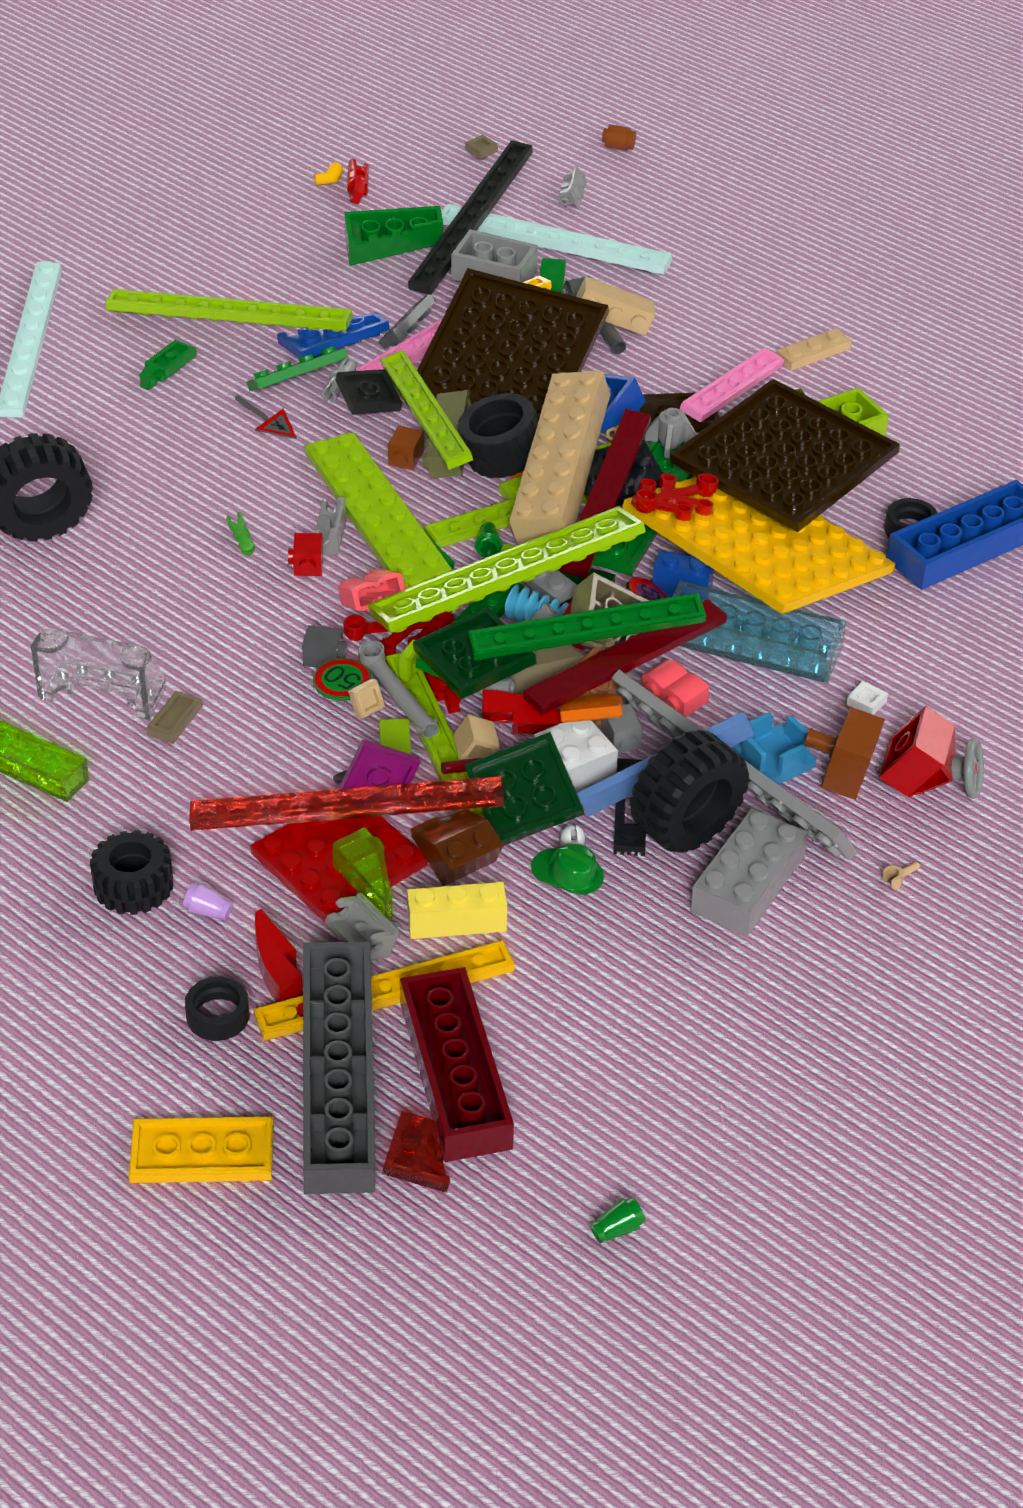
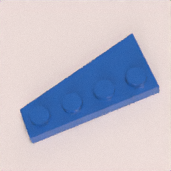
M375 312L353 317L346 331L335 332L330 329L309 331L305 327L297 329L298 334L287 336L286 332L278 333L277 339L280 345L298 358L311 353L315 357L321 354L320 350L335 346L337 350V348L346 345L357 344L360 340L368 337H377L380 333L390 329L389 321Z

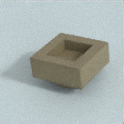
M482 134L465 142V150L475 157L482 159L498 152V143Z

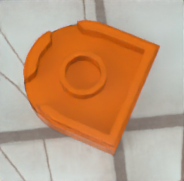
M594 694L577 697L561 706V722L621 717L623 713L622 697L615 694Z

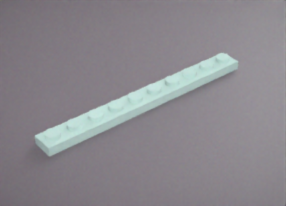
M447 204L441 212L443 225L449 226L462 207ZM489 213L477 230L535 244L539 248L575 254L587 259H597L609 264H619L631 269H641L653 274L664 275L672 261V254L492 213Z
M51 261L36 262L0 393V417L24 418L62 273L61 263H53Z

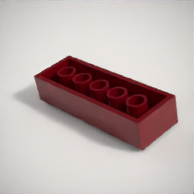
M461 967L400 978V1006L444 1161L450 1162L513 1150L514 1122L466 968Z

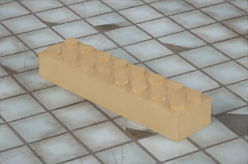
M603 370L552 374L509 520L518 545L576 523L610 398Z

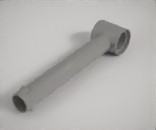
M375 640L363 642L358 647L359 661L368 667L371 672V679L379 681L415 725L418 734H422L425 738H431L436 735L439 729L437 719L433 720L387 665L384 645Z

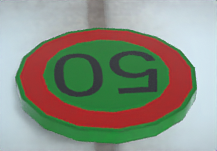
M337 658L326 661L316 669L313 674V686L325 698L336 701L351 700L348 691L370 680L371 672L360 661L349 658Z

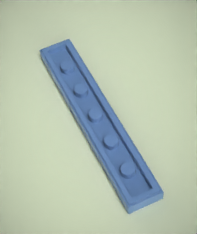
M744 711L703 730L713 733L729 747L754 736ZM652 756L577 792L587 816L589 817L632 796L633 786L639 780L638 775L649 764L648 760Z

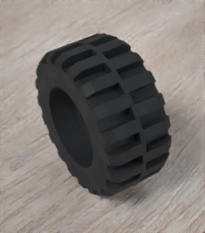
M38 433L28 434V437L25 438L18 436L13 438V442L2 444L0 446V530L7 535L12 534V537L23 540L27 538L28 541H37L38 538H44V540L52 539L53 535L58 533L62 535L67 532L66 529L70 526L72 528L79 523L78 518L84 517L88 510L87 505L91 504L93 497L91 493L93 490L92 481L77 449L73 445L68 444L67 440L61 437L55 439L54 435L43 433V436H38ZM39 478L57 479L50 489L40 495L33 497L16 496L24 485Z
M703 730L685 732V735H678L672 739L671 743L664 744L659 749L658 754L648 760L649 764L645 769L641 770L638 775L639 780L632 789L633 796L630 797V810L633 820L659 845L670 852H688V850L700 848L702 843L711 841L713 836L717 832L720 833L725 828L724 825L735 816L737 807H740L744 800L743 794L748 789L749 773L745 760L713 733Z

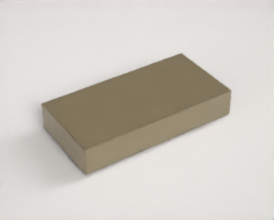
M175 691L146 727L147 735L174 744L203 707L202 699Z

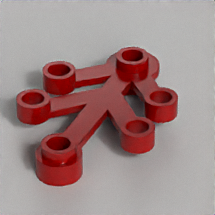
M664 473L661 474L659 486L662 488L660 494L655 493L657 483L654 480L641 479L639 489L636 495L632 497L631 503L641 513H651L658 509L675 513V517L678 520L689 521L693 512L692 507H695L696 513L705 516L710 515L713 508V503L710 500L696 499L689 496L699 494L703 497H712L713 493L717 491L719 479L712 474L702 473L698 475L695 485L673 490L676 485V476Z
M452 612L440 613L435 615L430 621L417 622L408 626L402 632H393L388 638L382 639L380 642L384 645L385 656L396 654V646L415 629L424 628L417 636H411L407 640V646L413 639L417 640L450 625L455 620ZM350 615L343 622L344 634L352 641L361 640L365 634L389 632L379 622L367 623L366 619L360 615Z

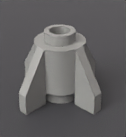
M668 408L662 411L649 425L645 434V441L658 442L659 439L661 445L665 447L664 458L669 459L672 449L680 447L683 441L685 444L697 433L683 411L677 408Z

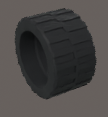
M515 393L494 394L473 403L471 407L464 411L458 421L457 430L472 454L473 461L468 463L474 472L489 478H504L524 471L539 421L535 407L527 397Z

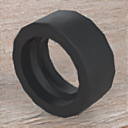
M899 499L888 506L884 530L890 538L891 533L910 526L899 520L914 519L921 521L937 514V511L930 503L920 499Z
M223 976L209 977L198 981L189 989L185 997L186 1020L189 1028L200 1038L211 1041L227 1040L238 1035L245 1029L249 1021L248 993L243 985L234 979ZM223 999L237 1005V1008L231 1014L224 1017L211 1018L203 1016L198 1012L199 1007L211 1000Z

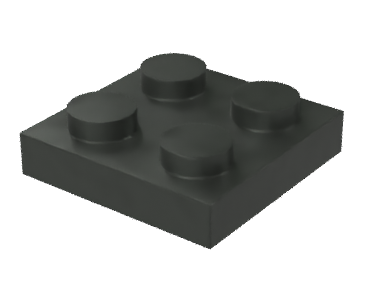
M385 369L337 372L335 381L352 414L401 410L402 401Z

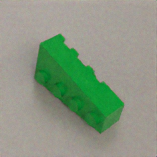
M440 206L344 212L349 266L434 246L443 234V219Z

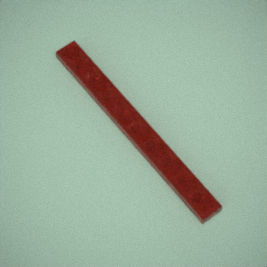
M502 777L190 801L189 824L191 831L499 807L504 806Z

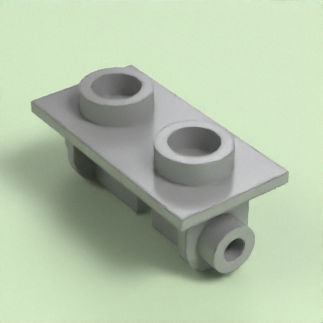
M575 165L572 173H568L563 177L562 190H560L558 201L561 205L567 206L575 203L577 209L580 208L581 200L584 197V188L587 185L585 174L580 172L578 165Z

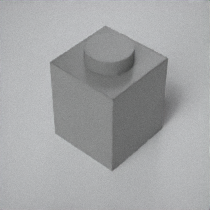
M631 704L623 705L621 717L601 720V732L615 746L618 754L641 749L643 727Z

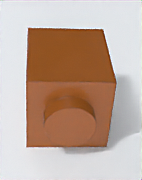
M398 426L388 443V465L414 470L424 452V431Z

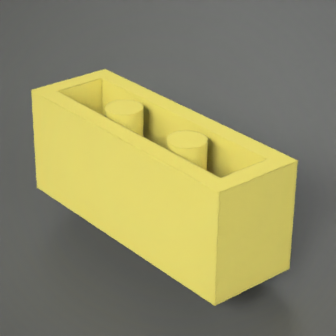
M504 882L407 889V917L410 939L506 932L507 900Z

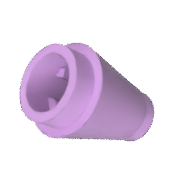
M192 883L185 894L182 906L187 908L189 913L226 921L232 911L233 903L202 883L199 885Z

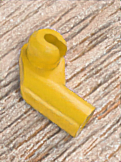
M333 162L329 165L326 172L314 174L315 185L336 183L343 173L342 165L338 162Z

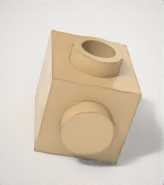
M470 714L465 717L453 734L459 760L483 758L496 753L500 747L494 722Z

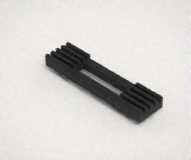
M618 758L617 773L642 760ZM625 799L616 803L614 854H617V851H621L620 855H624V852H627V855H631V852H634V855L638 856V852H640L641 856H645L646 832L637 824H624Z

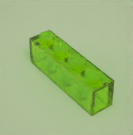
M0 721V773L65 802H68L89 781L87 759L66 750L53 742H48L34 736L28 731H23L9 725L5 721Z

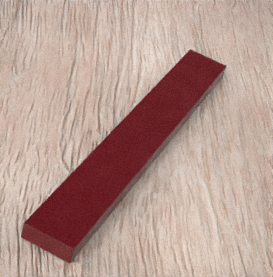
M625 409L579 521L617 506L651 422L650 414ZM598 551L587 555L584 560L572 561L562 565L560 572L587 578Z
M708 599L702 602L706 614L705 622L639 633L524 690L523 698L543 715L612 680L611 678L618 670L626 673L726 623L727 614Z

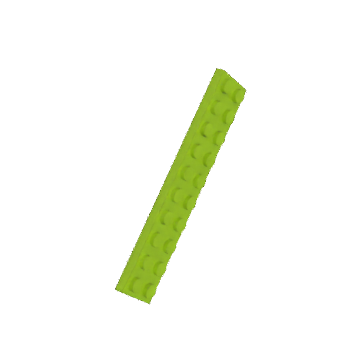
M354 432L304 445L305 455L336 500L338 497L346 498V514L384 569L402 574L405 589L453 571Z
M618 506L367 604L369 613L390 633L402 632L412 624L430 621L435 615L459 609L460 605L483 600L488 594L496 591H506L511 588V585L521 581H531L536 578V575L546 571H556L564 564L584 560L587 555L597 551H607L612 545L632 541L636 536L646 532L644 522Z

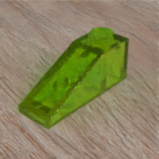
M364 827L332 843L333 865L358 893H363L391 922L392 896L384 858V847L380 839L376 836L373 837Z

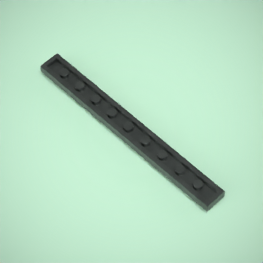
M513 140L510 141L408 281L410 290L430 295L433 293L451 268V254L470 229L475 231L479 229L532 155V145Z

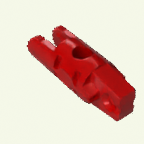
M350 159L348 163L347 191L350 193V202L359 204L360 198L363 195H367L369 165L364 163L363 166H356L355 159Z

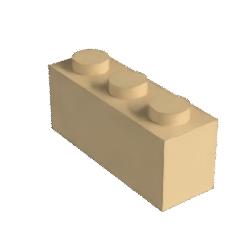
M587 276L584 277L576 295L579 298L608 305L609 313L605 322L646 336L655 317L654 301Z

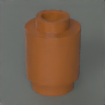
M609 124L608 128H604L602 142H605V147L624 151L634 149L636 131H632L628 127Z

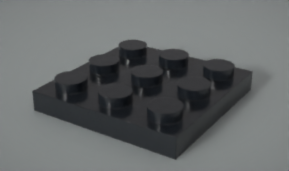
M645 440L641 444L617 505H622L624 499L636 495L641 479H652L657 483L656 489L661 488L659 481L663 472ZM610 446L595 450L584 490L586 500L589 498Z

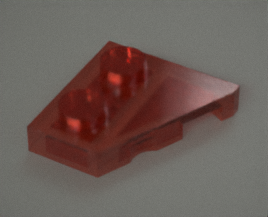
M401 1111L382 1174L445 1193L448 1192L450 1177L445 1172L443 1164L444 1154L442 1146L437 1140L439 1134L435 1120Z

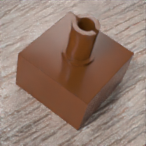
M850 707L840 735L833 737L810 727L804 746L827 753L829 758H831L821 788L856 800L885 721L884 718Z

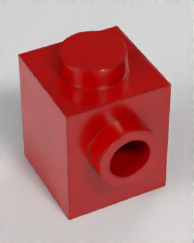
M294 533L293 548H288V565H293L294 576H322V533Z

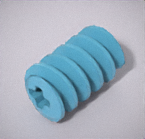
M517 584L511 589L506 599L505 615L511 620L516 619L517 622H523L525 619L529 620L545 602L549 604L550 596L544 595L539 601L540 592L534 591L530 596V588L524 587L519 593V585ZM555 598L550 606L558 613V616H561L569 606V603L565 602L559 609L560 600Z

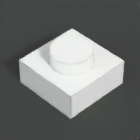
M862 681L848 695L846 705L874 715L887 702L888 693Z

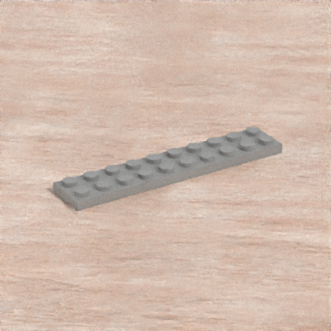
M618 670L611 678L619 687L616 692L627 700V704H631L637 713L641 711L645 713L647 719L656 727L661 729L663 726L669 731L668 734L672 738L678 735H685V732L702 730L621 670ZM746 762L749 773L747 791L753 792L756 795L755 798L767 808L772 806L778 811L777 814L787 823L792 825L794 822L801 829L808 831L807 837L812 841L819 840L824 845L823 848L838 859L842 855L847 860H851L855 856L857 850L839 828Z

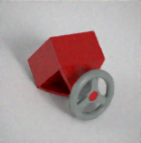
M925 706L890 737L879 778L907 797L935 789L952 780H964L967 795L971 799H976L980 795L983 784L984 760L982 746L977 738H971L967 743L965 756H956L955 725L928 706Z

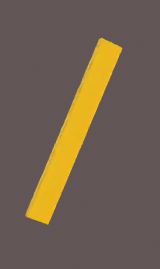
M501 940L371 976L372 1011L400 1003V978L465 967L471 984L514 972L515 964L504 941ZM303 995L253 1009V1015L263 1041L303 1031V1017L298 1016L296 1010L297 1005L303 1003Z

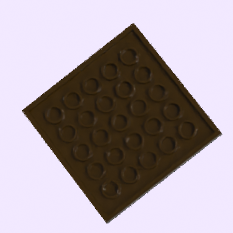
M467 268L417 371L435 399L437 394L463 390H468L471 404L494 394H520L527 397L533 403L539 420L552 374L582 371L609 313V306Z
M772 379L670 454V462L696 477L702 473L716 476L719 479L718 489L799 532L897 455L900 444Z

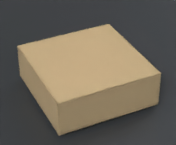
M370 679L348 691L357 718L363 719L385 707L378 680Z

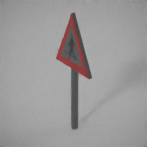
M235 396L236 401L265 420L255 431L297 439L284 408L270 418L241 397Z

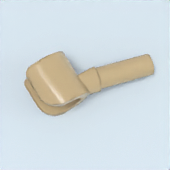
M914 862L903 869L895 865L887 866L883 871V881L885 882L893 878L891 880V888L897 890L902 885V879L919 869L920 864Z

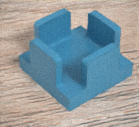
M769 712L750 720L749 723L754 736L732 746V750L746 762L778 785L816 767L817 758L809 752L808 747L804 746L809 731L793 716L786 718L785 728L780 723L772 727L773 715Z

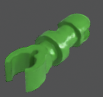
M237 512V524L235 521H231L230 516H227L226 520L229 529L233 532L234 539L239 542L241 552L244 555L253 554L255 547L252 539L249 538L250 532L245 527L242 514Z

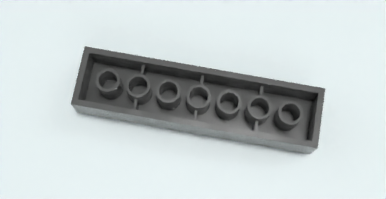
M370 942L303 943L304 1194L375 1192Z

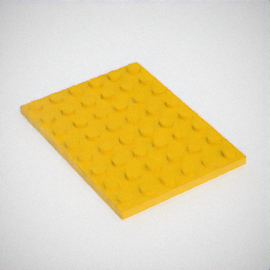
M697 477L676 482L673 490L695 485ZM657 488L655 493L660 494L662 488ZM718 488L712 497H703L699 494L689 496L696 499H707L713 503L712 512L707 516L696 513L695 507H692L693 512L689 521L678 520L675 517V513L658 509L651 513H641L632 505V497L624 499L622 507L624 510L781 614L891 574L895 567V563L886 558L883 553L873 550L865 545L864 541L854 538L846 533L843 528L828 522L822 515H819L799 532H796Z

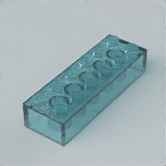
M679 581L672 597L699 593L701 602L709 599L727 614L726 623L679 647L814 681L829 682L843 646L846 621L798 609L781 614L761 600Z

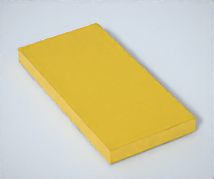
M273 1116L133 1119L129 1182L168 1183L272 1180Z

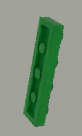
M335 346L320 350L322 354L320 356L314 357L313 353L299 357L300 363L291 365V362L288 361L276 365L277 371L269 373L268 369L256 372L253 374L254 379L246 381L249 391L258 390L338 362L343 358H348L346 349L336 350Z

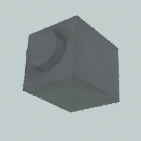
M308 625L302 643L303 666L318 668L326 661L346 658L347 642L343 641V629Z

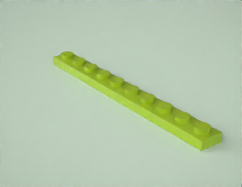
M113 289L105 301L106 310L118 313L134 312L142 315L157 314L165 317L180 316L189 319H211L212 321L226 320L235 321L236 323L249 322L259 323L260 325L272 324L284 327H307L311 330L330 329L335 332L346 331L353 319L352 309Z

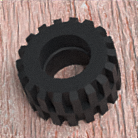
M134 830L133 833L122 831L120 835L115 836L112 834L107 837V841H101L97 844L98 849L93 850L91 854L92 859H90L93 890L95 896H97V901L100 904H105L106 909L110 911L116 909L118 914L130 912V915H137L139 911L146 913L151 911L153 906L159 907L162 905V900L169 898L170 891L173 890L174 886L171 854L167 844L164 845L160 837L154 838L152 833L146 832L142 834L139 830Z

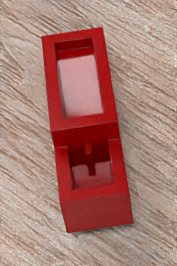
M483 690L482 719L494 723H512V734L534 735L563 723L561 722L560 710L556 708L541 715L523 698V695L505 691Z
M262 909L255 911L258 964L262 978L271 996L276 1002L302 996V975L297 970L296 949Z

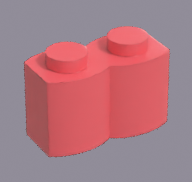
M376 569L367 573L363 578H349L338 585L342 606L357 611L369 610L367 604L405 590L402 574L386 569Z
M665 659L642 675V686L684 717L689 716L708 703L709 686L697 675L688 673L683 666L672 659Z

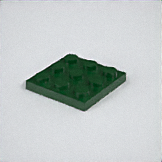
M488 607L413 641L414 651L460 699L468 697L536 664V654L532 651L474 661L468 639V631L505 625Z
M551 732L464 765L483 814L503 845L584 815V809Z

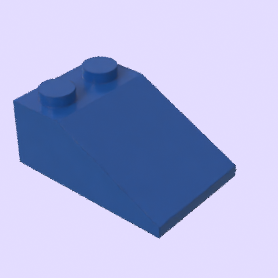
M604 374L610 398L600 433L619 425L625 409L639 411L646 400L635 377Z

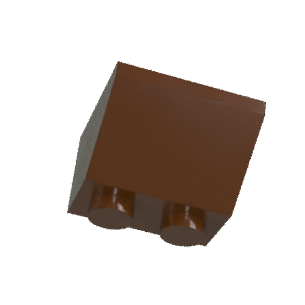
M466 808L423 827L411 835L442 886H446L496 862L504 846L489 821Z

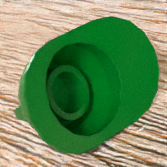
M569 844L560 848L546 849L539 852L531 863L532 873L538 880L574 894H590L595 892L602 886L604 880L603 869L596 862L595 855L589 848L580 844Z

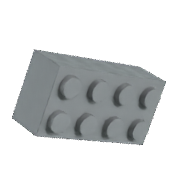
M751 808L693 885L690 912L748 937L803 860L808 831Z

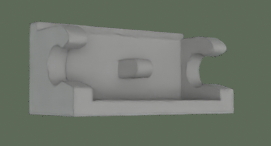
M338 497L336 509L328 508V501L324 498L321 503V515L318 517L314 533H322L323 555L338 556L346 524V498Z
M363 893L338 899L335 904L339 908L344 907V909L339 913L334 912L327 915L325 923L343 942H370L371 960L389 957L400 931Z

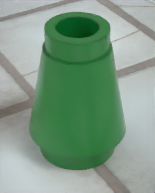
M490 522L481 525L475 541L476 551L484 558L500 553L502 549V541L496 526Z
M633 1197L626 1200L621 1198L596 1219L595 1222L590 1224V1229L596 1240L601 1244L604 1241L640 1230V1225L645 1223L646 1219L642 1209Z

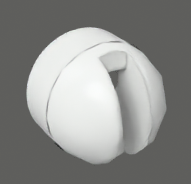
M578 825L566 826L560 835L561 847L569 844L585 846V833L583 829ZM571 836H575L577 840H571Z

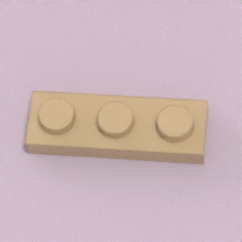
M835 328L778 349L776 354L784 359L783 365L790 371L851 349L852 340Z

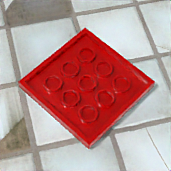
M339 794L250 845L251 854L324 922L327 915L334 912L339 913L344 909V907L339 908L335 904L338 899L363 893L371 900L427 866V860L423 853L366 803L349 799Z

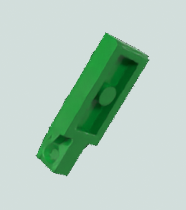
M177 340L172 341L145 362V367L139 374L140 387L149 390L155 387L158 381L162 382L197 356L196 348Z

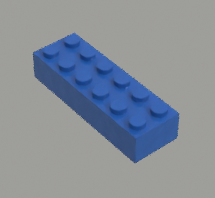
M1014 480L891 533L886 558L893 561L896 569L923 590L1022 546L1023 484L1018 480Z

